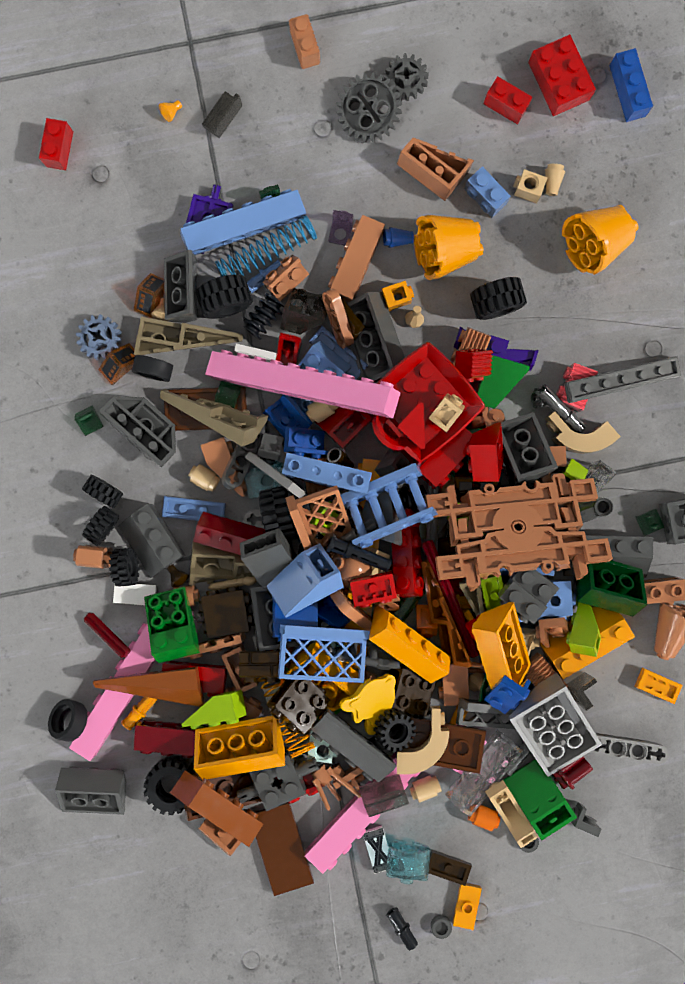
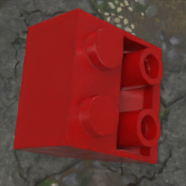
M338 407L334 414L322 422H314L340 448L345 449L372 422V418L365 412Z

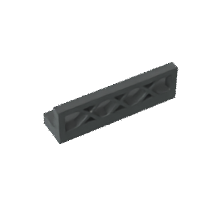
M459 698L456 724L515 729L510 720L507 723H503L499 717L504 713L493 708L489 703L479 702L475 699ZM510 709L506 714L511 715L515 710ZM464 710L474 712L475 715L469 720H463ZM483 713H492L494 715L487 722L481 717Z

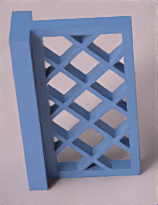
M280 624L279 679L364 683L367 640H369L370 631ZM287 639H295L300 645L292 654L286 649ZM311 640H316L321 648L312 655L305 646ZM332 642H337L342 649L333 656L326 647ZM353 643H360V652L353 657L347 648ZM303 649L310 658L300 666L294 656ZM324 650L331 659L321 666L315 657ZM345 651L351 661L342 667L336 659ZM292 660L298 669L292 674H284L285 664ZM311 661L319 668L314 675H308L303 669ZM332 662L340 669L334 677L329 676L325 671ZM353 663L359 668L358 678H352L346 672Z

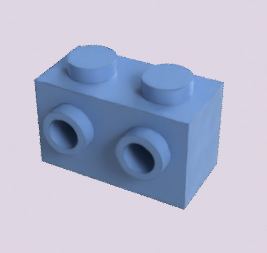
M483 166L467 180L464 188L467 194L491 218L507 205L511 197Z

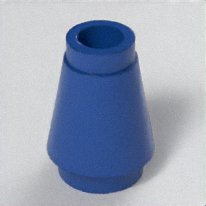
M392 227L383 231L384 246L392 248L413 244V231Z

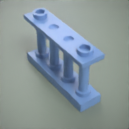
M286 453L282 474L285 477L301 478L306 482L327 487L337 485L340 490H351L364 494L368 492L372 472L291 453Z
M416 463L371 481L367 494L351 490L341 494L344 507L350 510L359 535L358 538L352 540L355 546L361 548L373 545L375 540L419 522H430L434 519L433 516L438 515L433 506L427 509L417 483L418 477L422 476V472ZM403 483L409 484L419 510L418 513L408 517L397 491L398 485ZM384 491L389 492L399 521L389 525L385 521L377 499L378 494ZM365 499L369 501L379 529L368 534L357 507L359 505L358 502Z

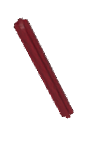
M427 540L422 543L426 556L470 658L476 657L480 653L477 650L476 642L465 626L467 620L450 580H438L435 558L439 554L433 540Z

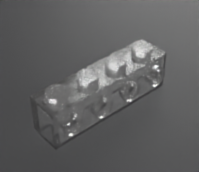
M497 729L484 745L480 774L463 771L445 795L460 811L471 817L487 797L485 791L489 789L490 785L501 780L522 754L523 750Z

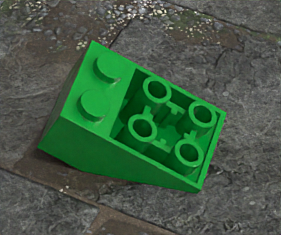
M185 586L145 596L150 648L154 659L158 663H163L200 653L197 632Z
M536 759L515 771L511 776L503 779L541 841L577 818L550 776L547 777Z

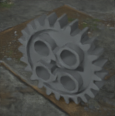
M364 72L363 79L356 75V82L349 79V88L343 86L345 94H338L342 101L336 102L337 106L341 108L336 113L342 116L338 121L340 124L345 123L342 129L344 131L349 129L348 135L350 137L355 134L356 141L362 137L364 143L367 142L368 138L374 143L377 136L382 141L383 133L390 136L388 129H396L393 122H400L396 115L402 114V110L397 108L402 105V101L396 99L401 95L399 92H394L397 87L395 84L390 86L391 80L389 78L384 81L383 74H380L378 79L375 72H372L370 78H368L366 72ZM376 89V94L373 97H367L368 90ZM359 93H361L368 102V104L372 106V109L374 110L375 114L381 120L380 123L376 122L370 111L366 108V106L358 96ZM354 102H359V108L352 111L351 105ZM381 106H388V111L386 113H378V110ZM365 119H372L369 127L362 126Z

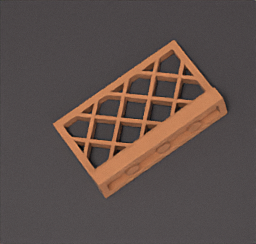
M337 485L296 500L294 495L285 498L304 550L319 543L322 547H326L332 533L340 538L351 531V525ZM336 495L332 503L324 501L326 497ZM308 503L315 504L311 510L305 509L302 506ZM320 506L328 508L324 514L317 512ZM333 510L341 512L337 518L330 516ZM313 517L320 519L317 525L309 523ZM326 521L333 523L329 529L322 527ZM338 525L346 526L342 533L335 531ZM318 532L325 533L322 540L315 538ZM332 551L327 552L330 558H333L336 554Z

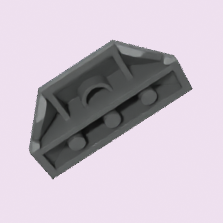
M113 396L99 410V413L121 435L161 468L176 453L175 424L144 397Z

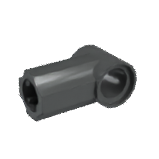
M599 497L596 501H589L579 505L582 522L585 523L610 515L613 511L611 500ZM603 501L606 504V509L600 513L597 505Z

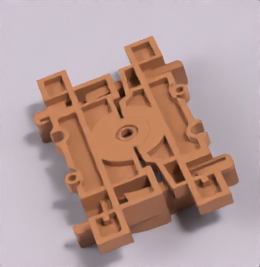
M558 473L551 477V482L540 483L536 480L534 489H529L524 481L519 486L500 487L496 492H494L495 488L492 484H486L483 492L480 490H470L466 495L460 497L461 504L457 503L454 485L447 487V493L425 496L427 509L433 506L438 513L433 518L449 516L451 546H456V555L437 556L435 558L438 580L466 578L470 592L480 586V578L484 580L492 574L499 578L501 568L507 569L509 576H512L514 572L536 570L542 565V572L549 574L554 569V566L556 572L561 569L571 568L569 560H572L576 580H579L588 574L587 564L610 562L613 559L608 538L586 540L585 531H579L583 526L578 503L596 501L598 499L594 478L570 480L566 483L565 475ZM514 525H521L522 530L517 531L514 528ZM483 533H487L485 538L481 540L483 537Z

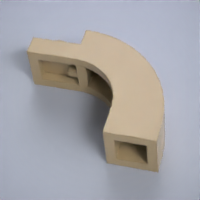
M555 411L545 418L548 429L553 433H557L551 440L558 446H566V450L569 452L585 454L599 451L610 446L621 437L608 421L601 423L589 434H580L571 430Z
M431 706V732L427 741L417 748H402L403 751L400 752L397 750V774H416L427 770L443 755L448 744L449 729L441 728V725H445V712H441L440 706Z
M502 780L490 785L485 793L497 809L520 848L538 838L537 833L504 781Z

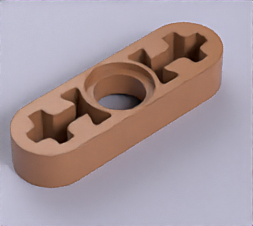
M332 288L322 294V299L336 342L344 349L354 343V338L338 291Z

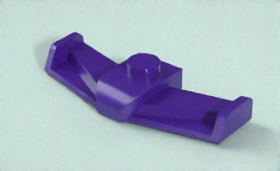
M459 327L454 343V348L457 350L461 342H458L461 331L465 330L462 327ZM491 335L486 349L493 351L491 355L530 366L529 371L532 370L539 350L507 349L509 340Z

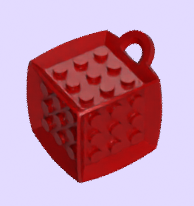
M426 342L394 366L376 383L380 384L381 381L394 385L393 388L400 392L393 419L367 414L372 418L371 423L377 438L388 448L398 452L401 451L411 464L416 463L420 467L425 460L458 435L478 414H481L485 409V404L461 372L430 342ZM448 393L458 396L463 401L462 404L465 408L446 432L428 418ZM418 403H424L425 449L422 450L417 448L397 429V426Z

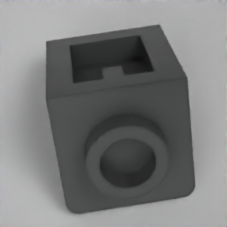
M578 802L576 807L572 808L577 818L571 821L574 827L599 837L602 829L596 824L597 821L594 818L585 815L587 809L582 803Z

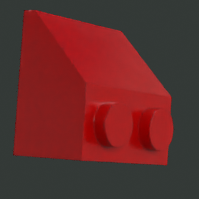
M501 422L494 423L473 433L471 441L467 442V455L471 456L468 469L469 473L473 475V481L499 482L504 462Z

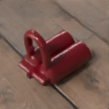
M583 756L552 775L555 782H558L561 788L566 789L569 787L573 790L575 788L574 784L589 774L593 768Z

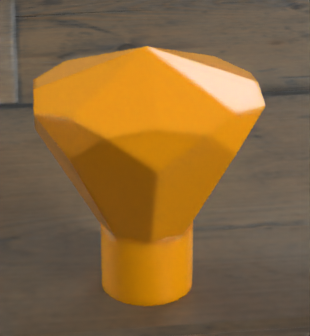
M179 100L174 103H159L160 113L168 122H171L177 110L182 108Z

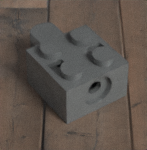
M685 499L659 504L667 544L685 543Z

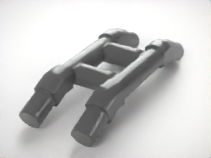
M367 640L366 646L369 647V657L365 659L366 666L376 667L381 670L400 669V661L377 659V651L384 650L372 641ZM353 643L349 647L348 651L353 657L356 656L357 645H360V643ZM327 647L333 656L340 651L339 649ZM345 652L336 659L345 663L351 661Z

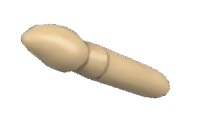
M246 576L244 578L212 583L208 586V589L222 590L233 586H250L255 584L257 580L255 577Z

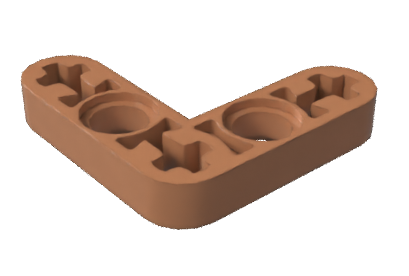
M343 588L330 594L336 606L345 616L364 630H371L373 618L358 606L354 607L353 602L349 599Z

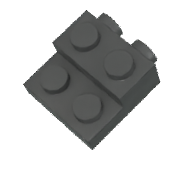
M537 570L515 572L497 595L501 599L499 602L501 605L514 602L515 609L518 612L517 616L526 624L528 621L535 624L548 608L546 606L560 588Z

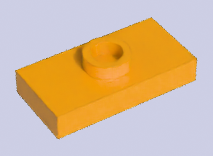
M642 667L634 687L675 704L683 685Z
M466 883V886L460 885L452 921L453 926L474 930L482 890L481 886Z

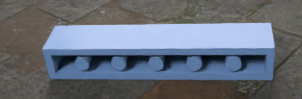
M287 189L276 197L266 196L261 199V202L255 204L253 202L245 203L241 206L242 208L237 210L233 208L227 209L222 212V215L216 217L214 215L206 216L202 219L203 221L198 223L194 221L185 223L183 228H180V234L186 250H192L194 255H198L290 224L292 221H298L299 218L306 215L298 189L294 191Z

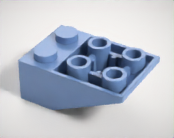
M322 341L312 345L299 363L300 369H305L308 366L317 369L320 373H323L324 370L336 373V376L342 377V374H347L352 367ZM292 397L295 399L298 407L305 413L308 411L307 406L314 402Z
M320 543L301 552L267 585V589L285 617L344 588L339 569Z

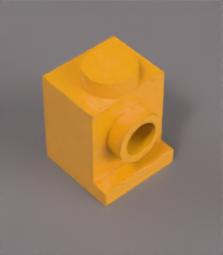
M406 280L382 288L389 312L411 304L414 297L412 287L407 286ZM399 294L402 299L396 300L394 296Z

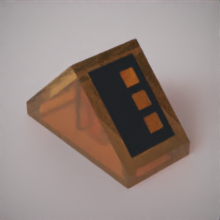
M150 273L137 286L134 311L153 319L151 313L160 304V299L164 295L163 278Z
M130 343L109 352L98 369L111 385H114L133 367L135 349Z

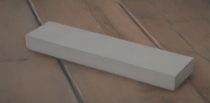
M248 452L245 456L247 460L296 497L302 498L305 495V491L252 452Z

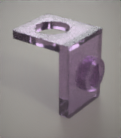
M333 210V222L328 242L345 246L348 238L350 239L353 214L343 210ZM337 229L345 230L346 237L339 240L335 238L334 233Z

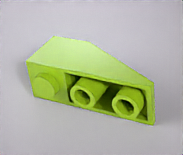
M576 598L577 611L572 615L571 625L573 627L572 631L567 633L566 643L569 644L572 653L597 657L601 635L592 606L577 602Z
M242 690L224 692L213 696L184 721L182 727L191 726V729H198L204 727L203 724L214 727L221 725L223 721H226L227 725L239 722V718L247 715Z

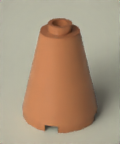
M674 601L660 603L654 651L657 652L659 658L664 660L675 658L685 644V605H673Z

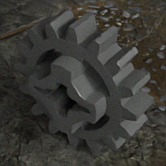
M404 53L402 59L397 55L396 62L390 60V68L385 69L386 76H384V81L389 78L391 80L390 86L396 85L397 88L394 92H399L401 95L398 100H401L403 96L406 98V101H409L410 96L417 99V92L423 94V87H427L428 81L426 79L429 76V72H425L427 65H421V58L417 61L414 60V54L407 58V54Z

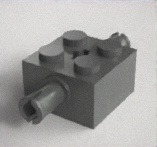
M285 750V766L249 772L253 784L237 790V797L241 798L239 799L240 803L242 804L258 796L261 798L265 810L269 811L305 795L307 786L303 776L320 770L318 762L316 763V758L312 757L305 762L297 764L295 759L290 756L292 752ZM275 777L279 780L282 779V782L275 781Z

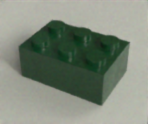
M611 560L610 562L587 564L588 574L579 580H576L575 577L577 602L632 617L648 605L643 570Z

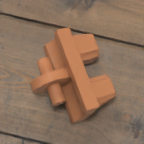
M485 407L484 411L471 421L472 429H484L494 423L504 422L505 416L500 409L489 411L488 407Z
M340 763L331 767L336 774L352 787H355L357 791L362 789L360 782L366 778L361 774L363 770L358 766L355 768L350 766L346 771L343 770ZM332 776L333 785L338 789L342 784Z

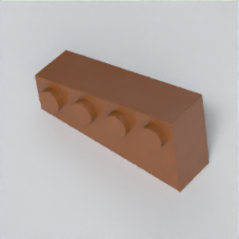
M185 770L170 793L187 807L249 847L263 826V823L257 820L259 815L249 808L245 812L242 810L244 805L236 799H233L232 802L229 801L228 797L230 795L219 788L216 792L212 789L214 784L203 778L200 781Z

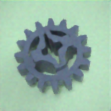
M99 314L98 319L91 315V321L84 319L85 325L78 326L81 329V333H76V336L80 338L76 343L82 346L80 351L83 353L87 352L86 356L89 358L94 355L96 360H99L100 356L106 360L107 354L114 356V348L120 349L117 342H122V339L117 336L122 333L119 329H116L118 324L116 322L111 323L112 319L110 317L104 320V316ZM110 330L112 333V340L109 337ZM93 334L102 336V338H104L105 341L102 339H96V337L93 336Z

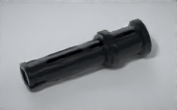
M333 533L328 540L325 550L328 553L332 551L342 555L343 559L352 558L384 572H388L392 562L391 559L355 546L351 540L345 541L340 539Z

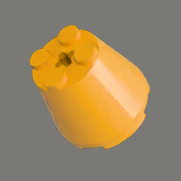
M623 205L576 213L568 217L562 227V236L565 237L568 250L565 252L572 264L580 272H589L595 275L603 271L633 243L635 233L638 230V223L631 218Z
M436 215L420 216L417 219L418 232L414 235V250L418 266L422 265L426 272L424 273L426 279L441 278L476 261L479 256L483 255L484 249L480 243L479 236L481 228L478 222H474L471 219Z

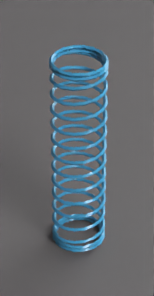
M306 215L302 216V218H299V226L294 221H292V230L287 225H285L284 230L286 236L280 229H277L279 240L274 233L270 232L272 244L266 236H263L265 248L259 240H256V246L259 251V254L254 248V246L249 243V250L251 252L252 258L247 252V250L244 247H242V253L245 262L240 256V254L237 251H235L234 254L239 267L237 266L233 258L230 255H227L232 271L222 258H220V262L218 260L215 261V264L221 276L227 275L223 263L225 264L231 275H236L230 259L236 266L239 273L244 276L237 255L243 262L248 272L251 273V269L246 259L244 251L252 261L255 268L258 269V265L256 263L251 247L259 257L262 264L265 266L266 264L261 254L258 243L266 253L269 260L272 262L273 260L269 253L265 239L273 249L277 258H280L276 246L274 244L272 235L280 245L284 254L287 255L279 231L287 241L291 250L294 251L286 227L294 237L298 246L301 248L293 224L301 233L306 244H308V241L302 229L301 221L304 223L311 238L313 240L317 239L316 232L309 218Z

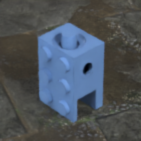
M550 580L560 589L547 603L546 606L548 608L538 620L546 619L545 617L550 619L565 617L567 619V616L573 615L572 605H576V595L572 593L571 581Z

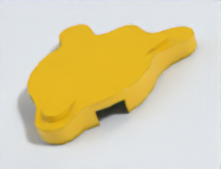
M385 674L377 677V679L371 680L369 678L358 687L353 695L343 698L339 703L342 710L351 712L352 720L355 723H360L365 719L364 729L369 735L375 734L374 727H378L375 721L380 722L381 720L378 716L380 714L385 716L384 711H390L395 701V677L391 674Z

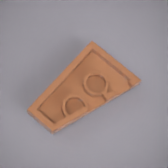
M244 632L226 635L198 643L200 653L186 657H190L193 660L202 657V653L210 651L213 654L222 651V648L228 646L231 648L240 646L246 639V634Z

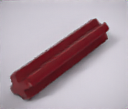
M89 612L84 617V622L120 658L128 656L131 652L130 648L94 613Z

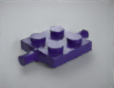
M213 184L210 196L193 194L186 223L191 221L195 223L201 222L204 217L214 215L215 217L222 215L223 211L234 208V205L219 199L221 186Z

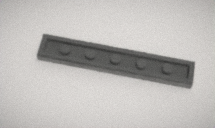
M678 356L564 382L568 403H573L680 377L681 371Z

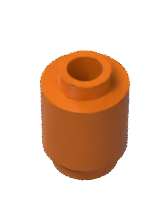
M472 804L468 814V820L473 825L491 832L494 828H498L501 819L498 816V811L481 804Z

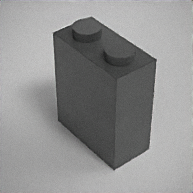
M279 528L240 543L241 560L262 588L267 587L297 557V554Z

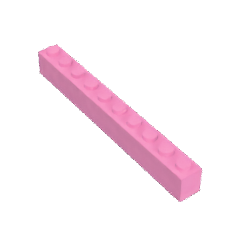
M221 350V352L212 351L205 375L218 381L392 419L400 396V392L393 388L394 385L388 382L381 381L380 384H375L373 380L361 377L360 381L355 380L354 376L342 374V377L328 370L320 373L317 369L308 366L305 369H300L299 365L288 363V366H285L277 360L271 359L270 362H266V359L257 356L250 359L248 355L237 353V356H235L232 352Z

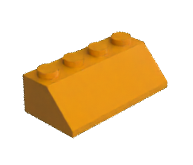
M508 602L481 613L477 621L472 625V634L475 637L477 650L480 653L490 689L504 675L521 685L531 666L514 602Z
M378 605L374 608L369 635L370 641L429 683H433L449 674L451 659L449 655L387 610Z
M595 606L592 607L601 635L597 657L572 653L569 644L566 643L567 634L561 638H553L552 635H549L550 647L548 648L543 643H540V647L552 668L563 680L635 637L620 613ZM570 620V621H568V624H569V629H570V632H571L573 625H571V620Z
M273 716L195 729L194 770L202 780L203 778L212 779L285 766V746L280 723Z

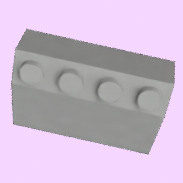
M558 673L538 683L528 697L508 717L547 777L602 745Z

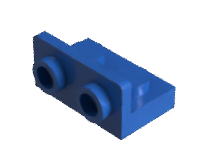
M285 427L284 452L299 456L307 454L309 458L321 459L322 456L327 455L329 452L324 450L325 431Z

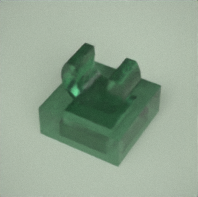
M657 509L649 510L635 517L644 536L665 528Z

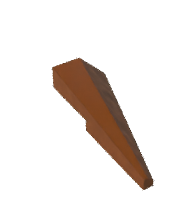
M429 560L421 562L430 619L431 623L438 624L441 649L451 657L450 661H453L454 665L470 668L472 667L471 659Z
M198 666L93 681L95 688L198 707L204 705Z

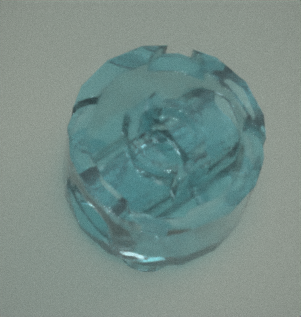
M406 841L389 843L386 876L399 878L403 884H413V880L427 881L430 848L425 844L413 841L412 845H407Z

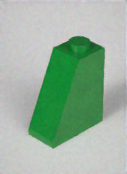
M492 355V370L490 371L492 374L484 376V380L479 381L476 391L485 407H488V410L489 407L495 409L526 375L530 366Z

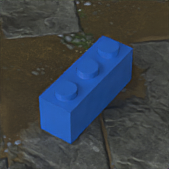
M634 48L616 53L609 66L625 120L630 122L644 118L653 108V104L637 50Z

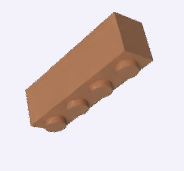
M362 215L360 221L356 220L352 232L355 233L352 239L348 238L344 247L346 254L344 258L340 257L336 269H338L336 277L332 276L328 284L330 289H336L340 297L348 303L355 299L385 229V224L365 215Z

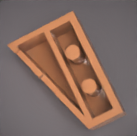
M412 138L400 152L397 165L446 201L469 173L474 160L469 158L465 160L455 156L456 153L441 151L435 145Z

